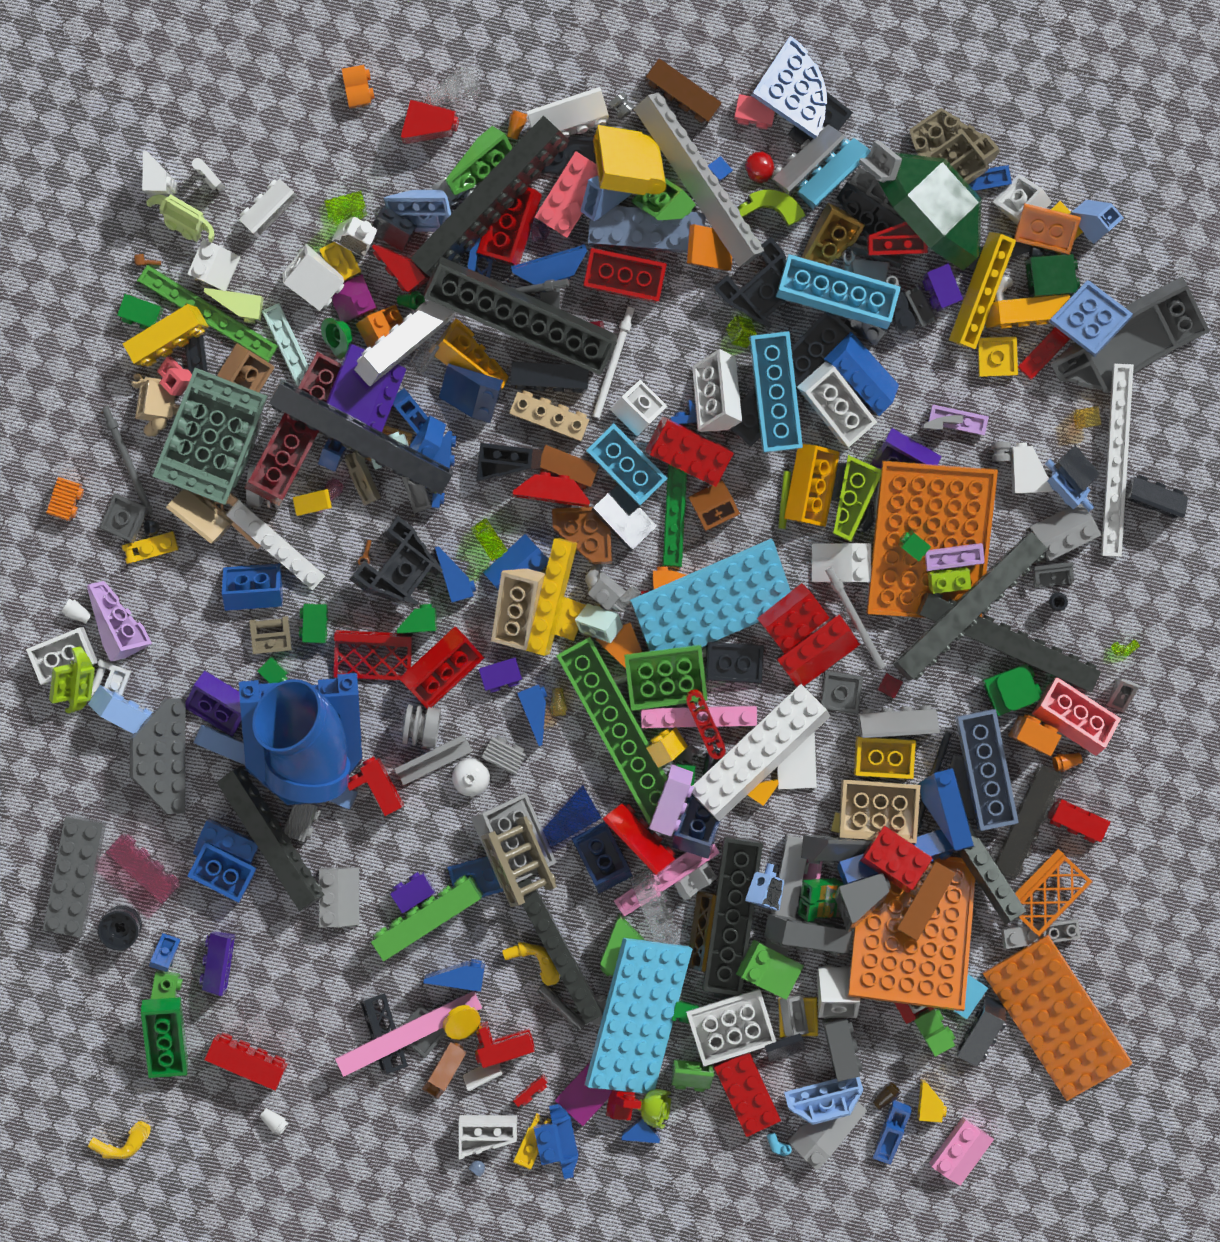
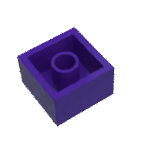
M949 264L929 271L923 276V287L925 291H929L931 296L929 298L930 304L933 309L936 308L937 312L958 304L963 300Z

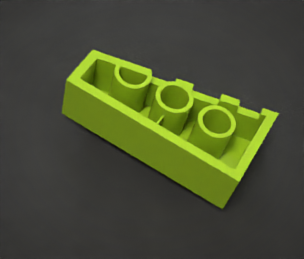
M850 455L847 458L833 534L852 542L880 481L881 469Z

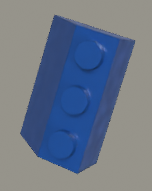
M524 534L483 573L499 590L501 572L503 570L530 569L541 572L548 565L549 559Z
M281 563L223 567L222 598L225 611L283 607Z
M208 819L199 835L193 854L198 856L202 846L207 842L251 865L259 848L252 838Z
M205 842L187 877L239 903L248 889L257 868Z

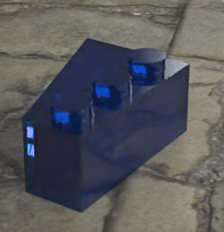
M583 784L542 829L552 847L602 818Z

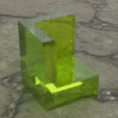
M738 315L726 327L731 344L747 349L750 345V336L757 335L752 321Z

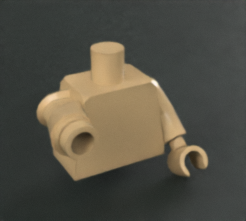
M135 374L133 376L134 380L139 381H132L131 384L134 388H140L135 418L150 421L144 427V433L149 437L156 436L160 430L166 427L167 420L171 419L173 415L176 416L180 405L175 404V396L170 395L160 384L161 379L150 377L143 379L140 374Z

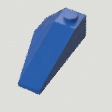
M953 768L934 773L918 783L923 803L954 850L959 851L974 847L957 777Z

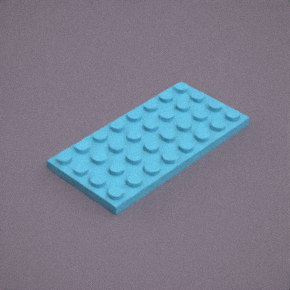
M769 539L633 598L630 601L649 651L694 645H701L703 647L708 645V642L717 641L759 622L757 620L759 616L790 593L791 590L774 541Z
M623 938L584 1085L589 1088L648 1093L651 1090H655L673 1024L672 1016L674 1015L675 1004L679 1002L691 957V947Z

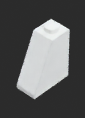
M1015 443L1016 447L1010 448L1012 494L1053 492V489L1047 482L1049 478L1033 446H1027V443Z

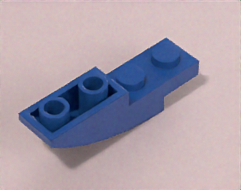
M448 431L444 435L441 447L433 460L448 468L454 466L455 455H451L452 447L456 446V436H453L452 431ZM438 493L432 495V508H440V504H444L445 493H442V495Z

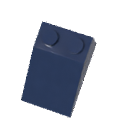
M447 364L439 398L471 418L491 423L503 380Z
M691 793L690 798L688 797L685 812L681 815L679 828L674 833L672 848L709 859L722 819L718 821Z
M606 822L571 838L598 893L633 877Z

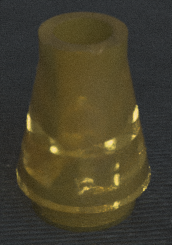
M563 688L552 689L549 708L551 716H566L568 708Z

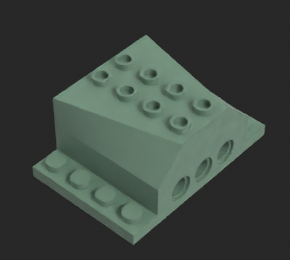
M194 368L153 477L226 505L232 488H235L254 448L263 419L261 414L268 396Z

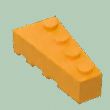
M1070 294L993 302L986 320V328L1001 327V329L1012 328V325L1026 327L1030 326V323H1036V325L1048 324V321L1070 299Z

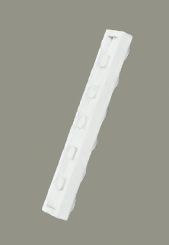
M240 500L226 513L233 522L311 590L325 577L320 570Z

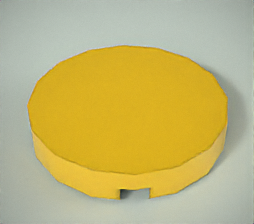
M462 1005L452 1009L448 1013L449 1016L443 1020V1029L447 1036L451 1039L459 1040L467 1038L478 1029L481 1017L476 1008Z

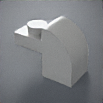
M708 862L681 878L674 885L677 888L678 894L685 901L702 888L711 884L717 876Z

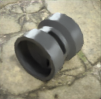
M624 92L609 102L610 107L617 111L619 119L626 117L635 108L632 103L628 102Z

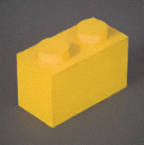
M677 727L671 730L666 728L659 732L658 736L650 740L652 743L646 748L658 768L673 761L688 747Z

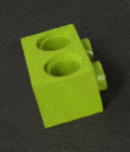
M966 566L927 571L929 590L933 594L971 589L970 570Z

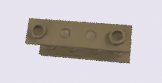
M527 816L516 819L518 826L497 835L493 831L481 836L511 907L525 903L524 895L543 886L545 890L557 887L555 877L549 870L532 830L533 825ZM521 833L525 844L505 853L501 847V842ZM529 851L533 861L514 871L511 870L508 863L509 860ZM537 869L541 879L523 888H519L516 878Z

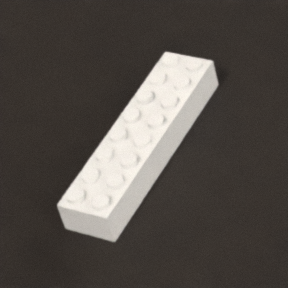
M800 684L693 785V796L720 821L831 717L827 709Z

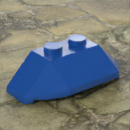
M584 244L513 265L511 270L513 274L534 285L551 279L555 281L569 280L570 276H573L578 269L587 249Z

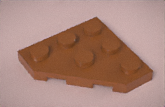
M593 507L552 508V525L555 532L565 540L576 542V550L592 564H612L611 531L591 510Z

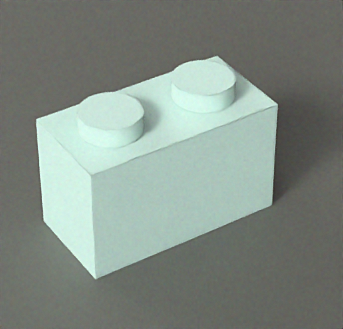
M588 603L575 619L581 633L608 643L613 641L623 627L620 616L616 612H610L602 609L600 606H593Z

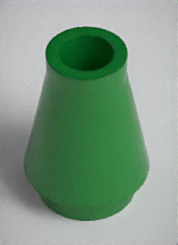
M418 291L399 294L397 297L398 305L412 310H416L425 302L423 294Z

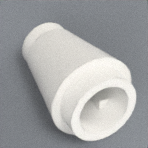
M69 599L61 611L66 617L85 624L91 616V613L75 599L74 601Z
M267 1108L260 1115V1118L273 1134L281 1135L289 1124L284 1117Z

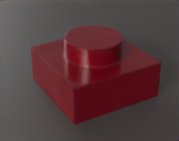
M885 673L877 690L894 699L903 682Z

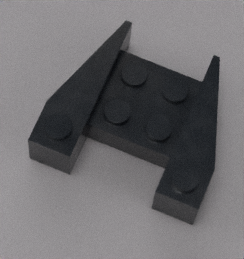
M769 237L761 244L764 252L759 255L767 266L741 289L728 275L711 288L725 305L766 329L772 327L766 318L786 301L776 297L787 259L784 251L772 237Z
M397 516L382 534L398 546L379 572L363 561L349 580L365 592L413 608L419 603L411 597L414 590L429 571L437 576L442 572V568L426 549V545L420 540L415 529Z

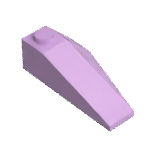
M105 581L87 585L102 645L111 662L127 658L152 644L144 626L132 618L131 611L128 608L125 609L119 603L118 596Z

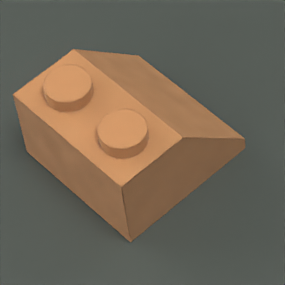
M237 343L217 376L260 392L275 366Z

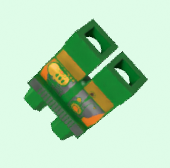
M836 878L803 880L802 898H800L798 915L807 922L821 917H840V911L834 896L838 888L844 885L843 882Z

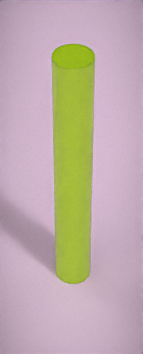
M788 471L783 472L778 529H786L787 519H784L791 479V472Z

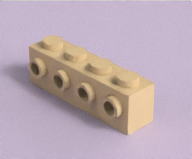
M525 390L522 393L517 392L509 413L580 442L589 423L586 414L576 411V414L568 411V407L558 404V407L553 406L550 400L543 397L540 400L535 399L532 393Z

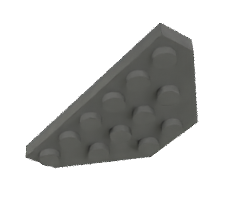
M165 698L160 703L159 708L154 713H151L143 722V726L137 733L130 737V778L143 789L142 791L160 807L164 814L185 813V698Z

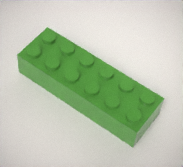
M463 875L456 880L455 886H446L439 891V896L436 898L434 896L429 897L423 901L422 907L418 908L415 906L405 914V918L402 919L400 916L391 922L388 929L383 927L375 932L376 934L373 935L374 939L371 943L382 960L385 961L480 900L483 892L472 875L468 877Z

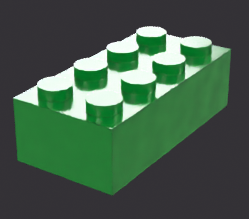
M181 997L142 1000L141 1020L148 1078L187 1075L188 1055Z

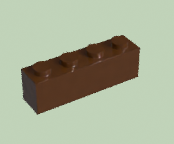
M660 58L646 76L645 80L651 89L655 91L658 89L663 92L662 96L670 102L672 100L679 104L678 107L686 113L689 111L694 114V119L701 124L704 122L709 124L721 107L722 102Z

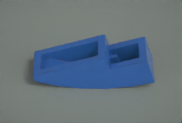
M898 1101L892 1102L883 1124L873 1159L891 1165L911 1115V1106Z

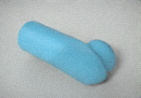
M775 1132L766 1135L773 1153L781 1156L791 1154V1146L779 1142Z

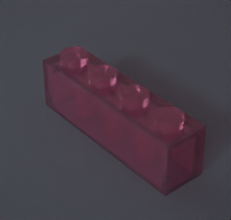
M122 834L106 853L159 902L165 903L180 886L178 883L179 879L172 873L168 874L164 871V865L158 860H152L149 857L151 854L144 847L140 849L135 844L137 841L128 834L126 836Z

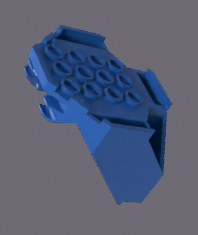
M357 673L337 674L336 679L318 680V685H312L329 700L339 715L346 737L350 774L362 762ZM259 680L239 682L246 771L258 779L288 806L314 804L296 802L281 797L273 792L265 781L266 756L269 751L259 744L255 738L252 721L259 700L271 687L278 683L259 684Z

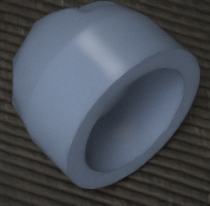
M478 1160L472 1162L468 1168L478 1177H481L484 1173L485 1165L482 1161Z

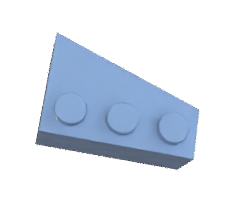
M99 685L88 703L100 717L133 734L137 733L143 726V722L151 713H154L147 708L144 710L139 708L140 705L132 700L127 701L119 693H113Z

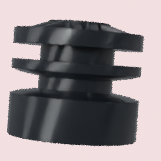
M128 905L112 907L105 913L98 925L100 941L107 948L122 951L132 946L142 930L140 914ZM124 923V928L119 929V924Z

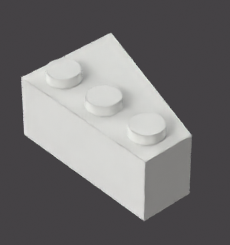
M517 1115L459 1116V1160L465 1158V1156L482 1153L484 1150L495 1149L517 1142Z

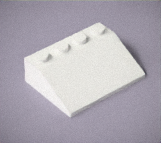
M760 989L686 1012L703 1067L764 1048L765 1045L776 1042Z

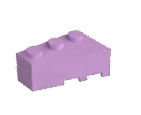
M671 764L668 778L665 781L649 829L668 836H672L673 831L678 830L681 820H678L680 814H684L687 803H684L686 796L690 798L693 791V786H691L692 771Z

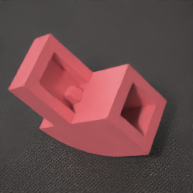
M166 357L157 370L163 377L160 384L170 395L181 396L185 392L192 376L188 369H183L172 357Z

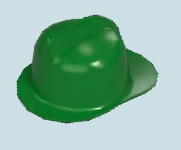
M326 318L321 325L323 340L337 358L343 359L348 350V344L352 341L351 330L344 321Z

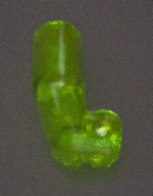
M1135 639L1128 645H1120L1119 642H1115L1112 644L1111 650L1116 656L1128 657L1140 647V644Z

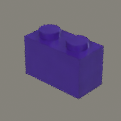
M516 657L479 668L485 691L490 690V693L501 690L500 686L508 684V687L519 685V680H522Z
M416 872L408 877L410 881L403 884L400 882L392 887L394 891L390 895L401 913L406 912L435 894L436 891L424 872L421 874Z

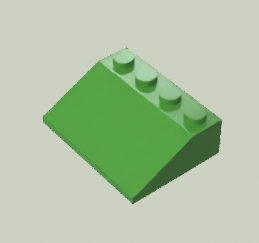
M701 645L624 655L631 711L687 703V693L691 690H699L703 694L705 701H708ZM694 695L691 701L698 702V698Z

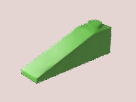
M491 126L472 144L445 179L454 195L473 188L475 184L483 181L512 150V146L504 132Z

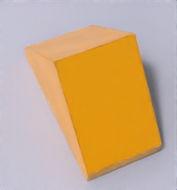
M778 779L760 782L748 796L764 806L778 786Z

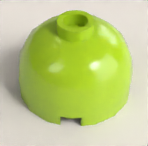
M662 1089L651 1090L644 1096V1099H640L642 1101L641 1109L638 1110L641 1111L643 1121L649 1126L659 1129L665 1127V1124L662 1123L664 1119L668 1120L671 1098H668V1095L671 1094L670 1091Z

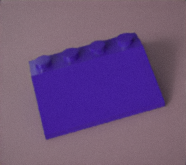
M350 344L327 403L382 432L407 369L397 364L374 384L369 386L354 370L358 364L357 360L362 356L361 354L365 349Z

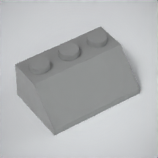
M1079 504L1074 509L1069 507L1030 526L1031 531L1047 547V550L1043 553L1046 561H1051L1101 536L1093 517L1082 504Z
M321 867L319 869V885L325 896L319 899V927L359 925V867Z

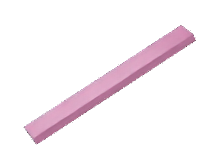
M471 991L335 1058L343 1077L443 1028L444 1018H447L449 1016L448 1013L458 1006L469 1005L476 1008V1010L481 1009L482 1007L475 992Z

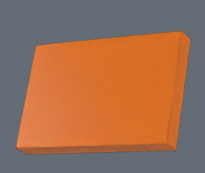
M1024 203L1013 239L1016 242L1070 255L1081 217Z
M690 225L687 263L731 271L732 256L715 230L710 227Z

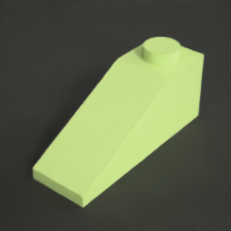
M204 288V292L239 317L244 318V322L255 323L256 320L261 321L264 300L262 296Z

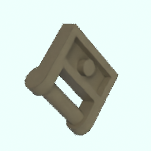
M289 616L262 621L250 620L253 654L292 650ZM283 626V632L257 634V629Z

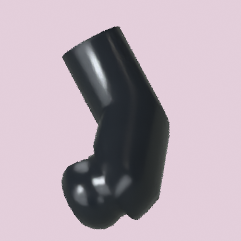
M867 507L856 531L857 533H865L872 526V507Z

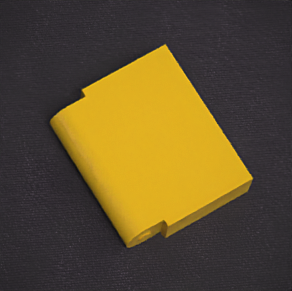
M597 126L593 144L600 189L645 195L646 193L660 194L665 191L666 182L661 151L652 136L644 135L639 131Z

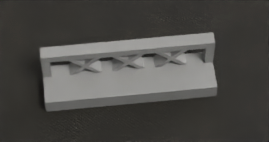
M465 734L396 767L394 770L399 775L403 785L472 752V749Z

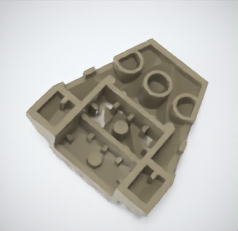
M942 108L909 129L917 155L946 159L968 184L984 174L989 169L988 164L994 161L1000 152L999 147L987 134L979 133L970 124L967 126L958 117Z

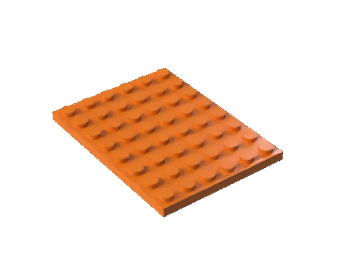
M882 461L867 614L925 618L916 614L924 594L932 593L929 590L925 555L920 561H917L898 545L900 537L903 533L909 532L910 529L931 546L929 550L982 543L984 563L966 566L970 570L971 587L987 573L997 469ZM969 589L939 594L943 595L942 599L945 601L952 599L957 602Z
M949 857L945 860L939 858L931 863L934 865L935 862H938L956 874L918 941L897 930L899 925L896 922L901 914L905 916L908 910L905 907L910 897L915 898L918 893L915 891L920 880L924 882L927 875L924 871L914 889L909 893L889 881L891 889H889L885 900L854 928L848 996L956 1011L965 1010L975 878L962 858Z

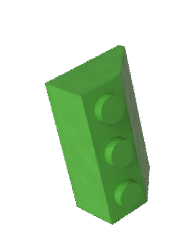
M665 179L666 189L660 194H637L631 200L634 205L657 220L683 219L696 206L683 189Z

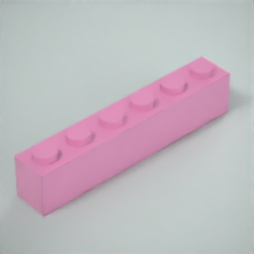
M757 706L708 707L717 727L757 726ZM689 707L641 709V728L697 727ZM705 712L697 714V718L702 721L708 717Z

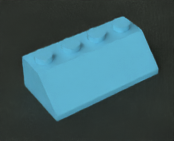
M855 138L851 141L847 139L841 144V150L837 154L833 152L825 160L827 164L823 168L821 166L816 168L812 173L813 177L809 181L805 179L798 186L800 190L797 194L814 210L860 165V158H868L871 151L869 148Z

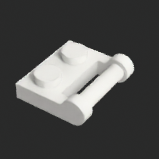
M196 158L192 161L193 168L200 175L206 176L204 180L213 191L217 188L221 192L226 188L202 159Z
M99 659L97 664L99 667L93 680L91 698L98 689L106 669L111 671L104 687L113 693L117 692L123 696L132 671Z

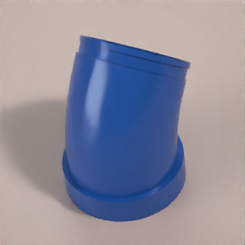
M290 679L271 687L259 700L252 721L255 738L259 744L269 751L266 756L264 775L267 785L281 797L296 802L320 803L337 798L347 789L350 774L346 737L338 713L329 700L306 681Z

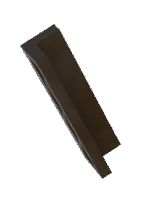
M698 891L689 942L692 953L688 968L706 972L717 895L712 892Z

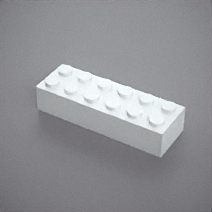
M431 300L427 304L424 302L416 309L413 315L410 313L405 317L402 324L395 325L386 337L383 335L375 342L376 345L372 348L368 347L357 360L358 364L354 370L371 386L450 322L457 312Z

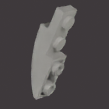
M1078 919L1055 921L1040 937L1027 925L1001 929L1004 949L1029 946L1046 935L1050 936L1053 943L1080 939ZM1044 922L1034 923L1033 926L1039 931L1044 926Z

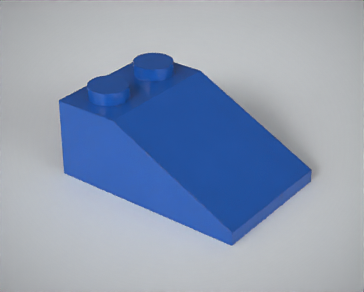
M470 959V961L426 974L423 983L481 992L485 964L482 963V960Z

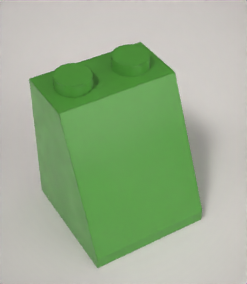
M620 914L616 917L600 958V969L607 976L610 974L613 976L623 938L646 941Z

